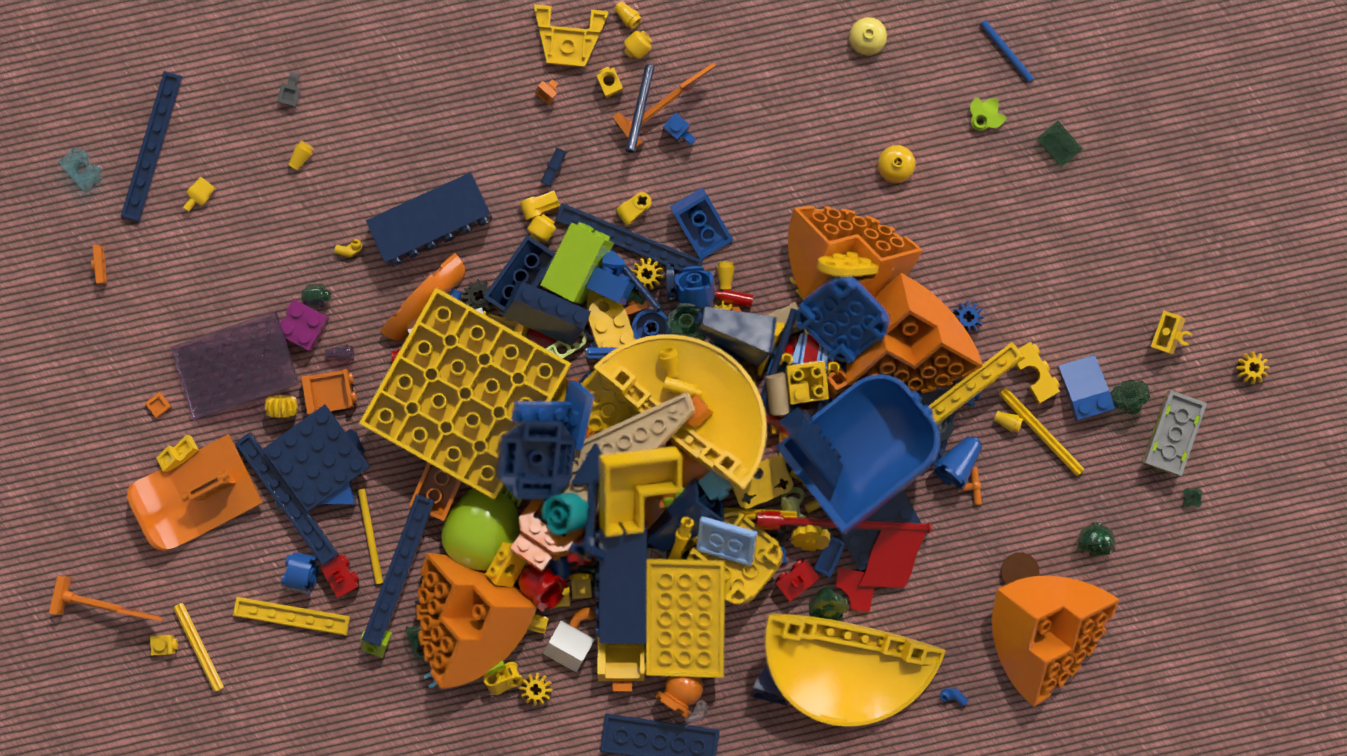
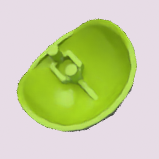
M475 488L469 490L456 502L443 524L441 538L445 551L455 562L464 567L474 570H488L502 543L513 544L518 538V511L513 501L502 492H500L495 500Z

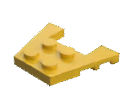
M534 4L547 64L586 67L609 12L591 10L589 29L550 26L552 6Z

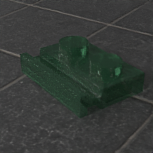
M1056 121L1036 138L1060 167L1064 166L1083 150L1059 121Z

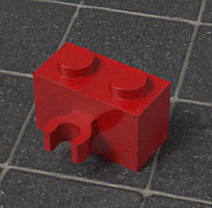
M341 553L327 565L319 564L337 598L346 595L360 586L358 583L360 579L355 571L352 572L349 568L351 564L346 555L342 556Z
M801 559L792 565L793 569L790 572L784 571L776 577L778 581L775 584L789 602L820 579L807 560L803 562Z

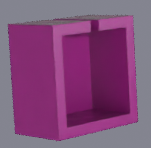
M293 299L285 313L288 315L287 319L282 318L275 333L312 352L330 318Z

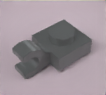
M290 72L288 84H281L277 102L297 107L301 88L296 87L300 74Z

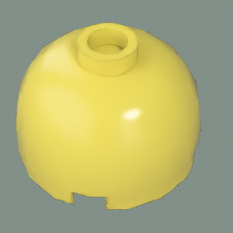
M865 17L859 19L853 24L849 33L851 47L858 54L866 56L879 53L887 41L885 26L875 18Z

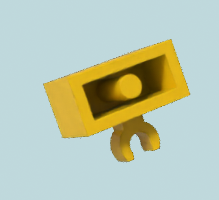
M1163 310L1151 347L1173 355L1178 340L1180 344L1189 346V343L1184 342L1183 338L1186 335L1192 336L1193 334L1189 331L1181 332L1186 318Z

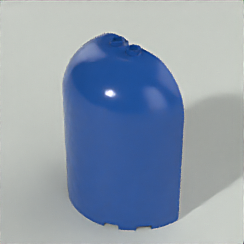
M872 375L859 380L812 417L813 421L810 423L812 425L817 424L823 432L820 436L822 438L826 436L831 442L832 446H830V449L833 450L835 448L842 456L839 460L844 466L834 489L830 487L790 435L775 446L844 535L925 473L933 465L939 453L940 434L937 424L932 417L933 411L928 405L922 406L920 403L922 398L916 391L912 393L902 381L892 376Z

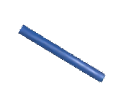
M984 20L980 24L981 27L1028 83L1032 81L1034 77L991 25Z

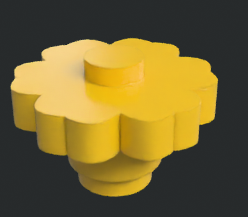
M813 525L797 527L793 530L791 543L805 551L823 550L829 546L830 542L828 530Z

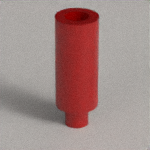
M724 289L723 292L716 290L715 298L722 299L721 302L724 301L727 304L751 308L754 297L752 294Z

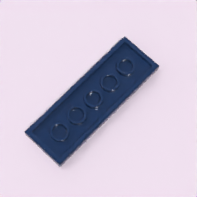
M605 713L600 752L626 756H716L720 729Z

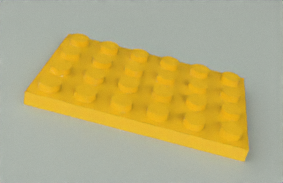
M647 559L646 675L724 678L725 561Z

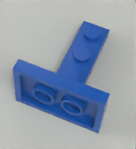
M569 381L565 401H515L511 420L514 423H520L522 420L560 421L575 439V450H582L594 395L577 381Z

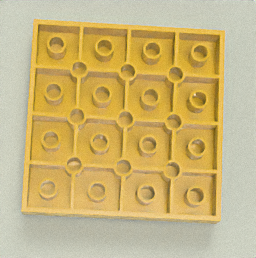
M435 288L359 423L496 500L504 487V484L496 476L499 440L503 434L518 424L511 420L514 402L552 401L572 364Z

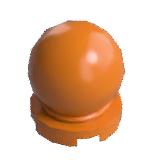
M669 676L665 684L666 692L662 693L659 691L655 698L688 718L691 713L688 710V706L695 704L701 698L703 682L701 677Z

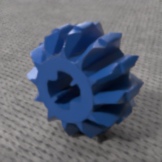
M966 301L965 307L962 303H959L958 307L960 310L954 308L953 312L958 314L955 317L969 334L970 327L976 332V325L980 327L983 325L978 319H984V315H978L982 308L975 310L977 303H973L970 307V302ZM966 312L969 313V316H972L969 322H967V319H963Z

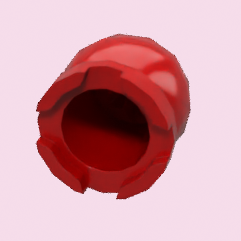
M528 565L520 573L519 589L521 593L532 600L534 605L542 612L546 608L553 609L564 598L562 593L564 588L567 589L568 587L567 582L560 576H555L550 567L546 566L541 572L532 565Z

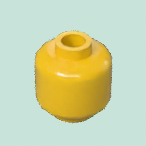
M634 31L624 41L626 47L624 52L630 58L641 59L651 50L652 40L644 31Z
M544 214L535 216L527 228L528 232L531 233L530 237L537 242H548L556 230L555 222Z

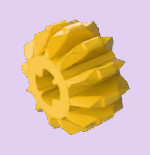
M648 258L647 264L644 263L643 259H640L642 266L635 263L634 266L638 271H631L637 275L636 277L645 288L649 285L650 289L653 290V282L657 286L660 285L656 278L663 279V275L656 274L661 272L662 268L655 269L658 265L657 261L650 265L651 258ZM644 270L652 272L650 279L641 276V274H644Z
M1250 352V357L1245 353L1243 354L1244 360L1238 359V363L1242 366H1237L1236 370L1242 371L1238 374V377L1245 376L1243 379L1244 383L1248 382L1249 379L1251 384H1255L1256 380L1260 383L1262 382V377L1268 376L1264 372V370L1270 369L1269 366H1264V363H1267L1268 360L1263 359L1261 361V353L1256 356L1255 352ZM1250 364L1256 365L1255 371L1249 370Z
M273 395L267 397L265 401L267 416L284 418L294 416L297 413L298 403L294 396Z
M539 673L535 674V679L529 674L530 682L523 679V683L527 687L520 686V690H526L525 693L521 694L522 698L527 695L529 696L526 703L534 699L533 705L536 706L537 699H539L543 705L545 702L542 697L550 699V696L545 692H552L553 689L546 688V686L551 684V681L543 682L547 677L546 675L540 680ZM534 684H538V688H541V692L539 691L538 694H534V691L531 690V686L534 687Z

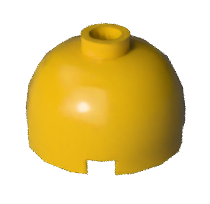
M892 145L885 148L877 161L880 175L883 179L893 184L908 180L913 175L916 167L912 152L901 145Z

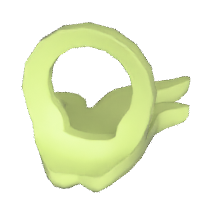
M792 487V491L782 494L781 507L782 511H796L799 518H805L800 513L799 506L804 499V491L801 488ZM791 493L800 494L799 499L795 497L787 498L786 496Z

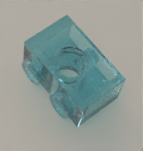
M74 147L58 163L78 186L87 193L104 178L100 174L103 171L96 163L92 164L88 160L90 156L83 148L80 150ZM81 164H86L87 166L84 173H79L78 171Z

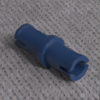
M556 147L550 162L546 164L548 167L540 180L541 183L552 186L557 172L561 171L560 166L567 154L566 151Z

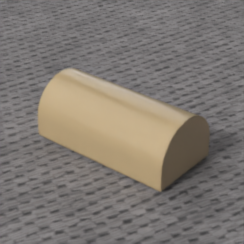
M785 373L766 376L770 414L784 415L789 413L790 405Z

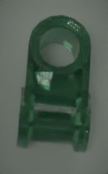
M420 624L412 627L406 626L407 636L414 655L419 659H424V656H421L418 652V648L421 646L418 633L414 634V632L421 630Z

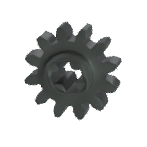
M477 279L476 285L469 282L471 288H464L468 295L462 296L463 299H468L466 305H472L473 309H483L485 307L487 310H490L487 300L479 299V301H476L477 297L475 296L476 293L479 294L481 291L483 296L491 287H487L488 281L485 280L481 284L480 280Z

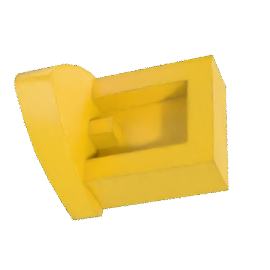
M579 573L569 576L573 599L592 597V574Z

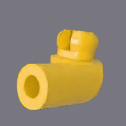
M354 239L347 247L336 245L334 254L353 257L361 251V241Z

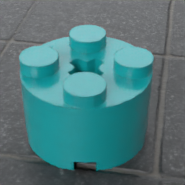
M573 492L555 495L547 499L542 511L543 519H546L548 523L546 525L547 528L557 535L583 529L587 520L588 503Z

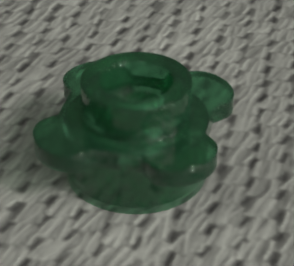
M1199 488L1195 490L1184 489L1185 500L1183 505L1185 507L1190 505L1200 507L1202 505V490Z

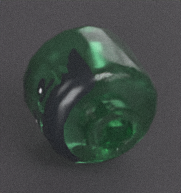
M323 283L309 284L302 290L303 304L312 309L324 308L327 306L328 301H331V291Z

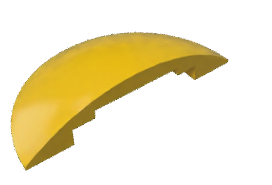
M655 335L640 338L618 347L594 366V369L640 414L679 396L678 394L662 390L667 373L659 359L660 350L674 347L675 351L678 352L679 374L670 378L696 385V389L702 390L700 398L711 409L713 414L697 428L691 424L687 426L684 423L669 440L700 464L732 484L744 489L750 482L759 466L765 447L766 417L760 394L754 382L743 367L730 355L716 346L696 338L681 335Z
M769 614L765 630L767 663L771 675L783 696L800 712L810 718L836 726L868 725L884 720L903 710L930 684L942 663L946 651L924 642L882 630L810 616Z

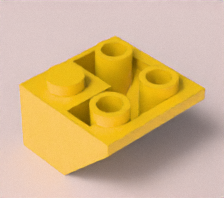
M824 360L786 366L785 375L790 404L829 399Z

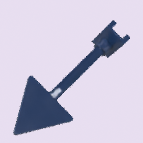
M596 443L593 444L572 480L574 485L589 484L585 538L583 539V544H571V552L588 561L592 560V555L601 560H606V552L595 547L594 538L597 486L599 484V455H603L599 445Z

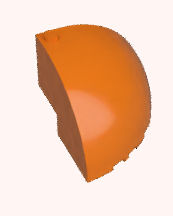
M803 206L794 208L790 219L788 231L790 264L796 284L804 299L835 276L824 273L817 268L820 257L833 256L834 253L844 255L847 252H854L860 258L870 259L871 263L879 266L877 274L850 277L857 280L875 298L897 275L903 273L907 276L915 266L923 250L907 236L902 238L896 234L893 227L880 225V221L867 215L863 218L855 215V211L841 208L838 211L829 206H824V209H815L814 206Z
M900 273L874 298L889 315L890 324L882 340L879 339L856 356L853 362L846 364L847 384L852 386L868 376L888 375L902 381L911 392L921 391V393H927L936 390L938 386L952 385V381L960 377H967L972 372L981 368L983 364L974 342L951 310L927 288Z
M427 553L420 573L423 576L422 585L418 587L417 591L419 593L420 605H416L417 620H420L421 631H418L420 645L424 646L425 662L429 661L432 668L430 673L440 688H451L480 678L500 661L505 660L522 640L537 607L516 586L505 587L495 585L486 575L487 570L470 569L455 562L450 556Z
M1059 576L1027 577L1000 587L996 591L992 612V632L996 651L1008 678L1018 692L1033 707L1051 696L1050 692L1056 687L1060 689L1068 680L1069 675L1073 677L1082 667L1079 663L1084 660L1086 655L1090 657L1098 645L1095 642L1106 632L1104 626L1107 620H1111L1114 616L1119 602L1117 597L1092 584Z

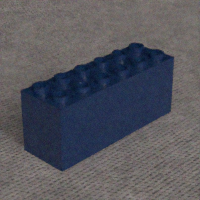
M470 172L367 219L366 223L384 262L388 266L392 265L394 267L403 263L402 259L410 257L412 259L419 256L420 251L424 249L429 251L438 247L437 243L441 241L447 243L455 239L454 235L459 233L464 235L473 230L472 227L476 225L481 227L490 223L489 219L493 217L474 176Z
M644 521V532L626 534L621 523H618L623 530V535L607 537L600 527H596V543H599V546L596 547L606 552V560L596 557V562H599V564H596V581H599V583H596V600H599V602H596V619H600V621H596V637H600V644H646L647 521Z

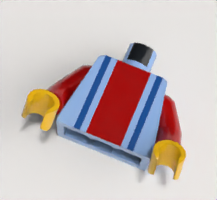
M809 333L800 334L799 337L793 338L786 346L779 362L780 365L784 361L788 365L824 360L828 375H830L831 370L836 371V375H838L840 368L837 360L831 361L827 358L829 353Z

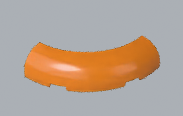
M454 253L442 263L440 268L433 275H430L400 306L401 308L394 316L390 317L380 332L393 340L406 339L409 336L408 329L414 327L435 288L448 294L464 279L465 267L459 256Z

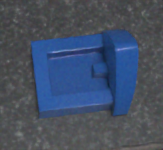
M609 251L604 255L601 266L614 270L613 274L619 276V274H622L625 262L614 251Z

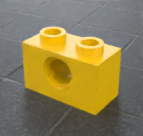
M502 543L486 572L488 578L495 585L513 587L526 563L525 560L510 551L512 543Z

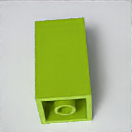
M578 222V224L571 223L540 285L572 302L584 304L590 291L586 286L595 267L602 268L603 257L607 252L611 251L614 242L609 240L610 236L596 230L593 232L594 228L581 222Z

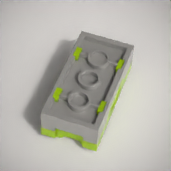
M1172 390L1167 391L1142 464L1176 476H1182L1207 403Z

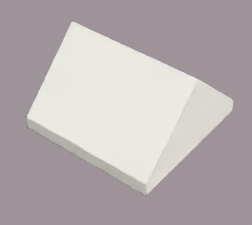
M560 621L543 654L577 672L595 639Z

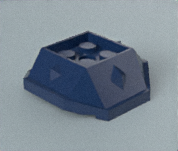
M522 420L500 437L496 476L517 499H550L552 496L558 495L572 479L576 441L560 421ZM537 453V458L532 461L533 455Z

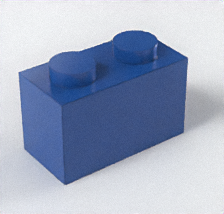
M595 267L586 288L625 305L635 284L629 282L630 278L623 274H619V276L614 275V270L608 267Z

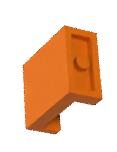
M348 369L301 377L307 415L312 414L324 404L328 406L331 412L355 408L354 403H357V395L355 391L352 392L351 384H354L353 373H349Z

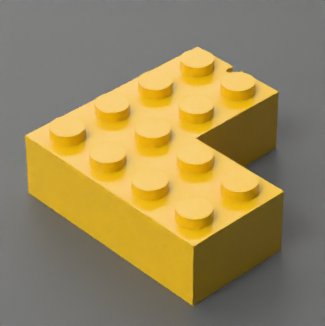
M676 447L599 455L600 528L606 537L623 535V530L618 523H621L626 534L644 532V496L682 492V455Z

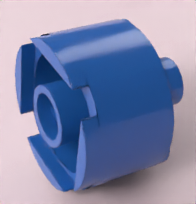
M691 266L682 269L681 274H676V297L683 309L710 307L712 305L715 291L713 274L710 270L707 272L704 270V267Z
M654 309L643 310L636 315L632 323V330L636 340L648 336L670 335V322L662 311L656 312ZM655 324L656 332L648 333L647 325Z
M298 552L288 555L285 561L287 566L286 574L282 576L281 585H285L286 590L310 595L312 591H309L310 587H315L319 574V566L316 565V561H319L318 558Z

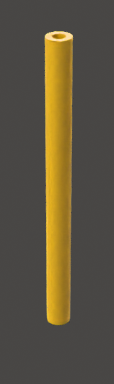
M365 489L358 490L375 583L381 584L383 583L366 491Z

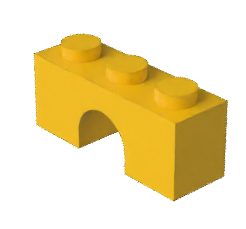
M1029 342L1020 347L1018 350L1024 356V359L1015 366L1018 371L1025 367H1032L1036 370L1038 375L1037 381L1028 387L1036 402L1039 404L1060 392L1058 389L1060 384L1048 372L1050 367L1045 360L1042 361L1039 357L1041 352L1037 345H1032Z

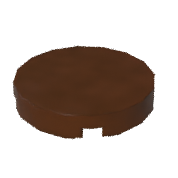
M1024 552L1013 553L1002 563L1001 577L1006 585L1023 578L1039 576L1037 561L1031 555Z

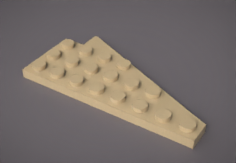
M688 392L683 393L584 439L582 450H575L572 479L562 489L563 494L568 492L576 493L588 503L589 484L574 485L572 480L594 443L599 445L603 455L661 448L696 411L690 394ZM600 484L597 486L595 516L600 512Z

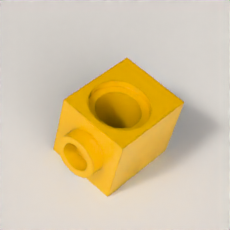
M606 67L598 71L599 74L596 77L606 99L623 91L614 67L611 69ZM612 77L615 82L613 85L607 86L604 84V79Z

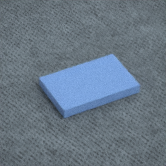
M702 516L699 522L696 550L752 566L757 532Z

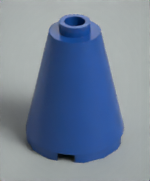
M974 436L964 438L932 465V468H935V475L949 486L951 483L956 485L954 489L962 490L982 449L980 440Z

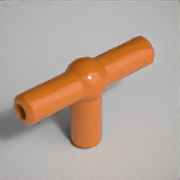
M973 467L971 472L972 483H966L962 490L957 491L973 490L974 504L981 505V483L979 482L978 468Z

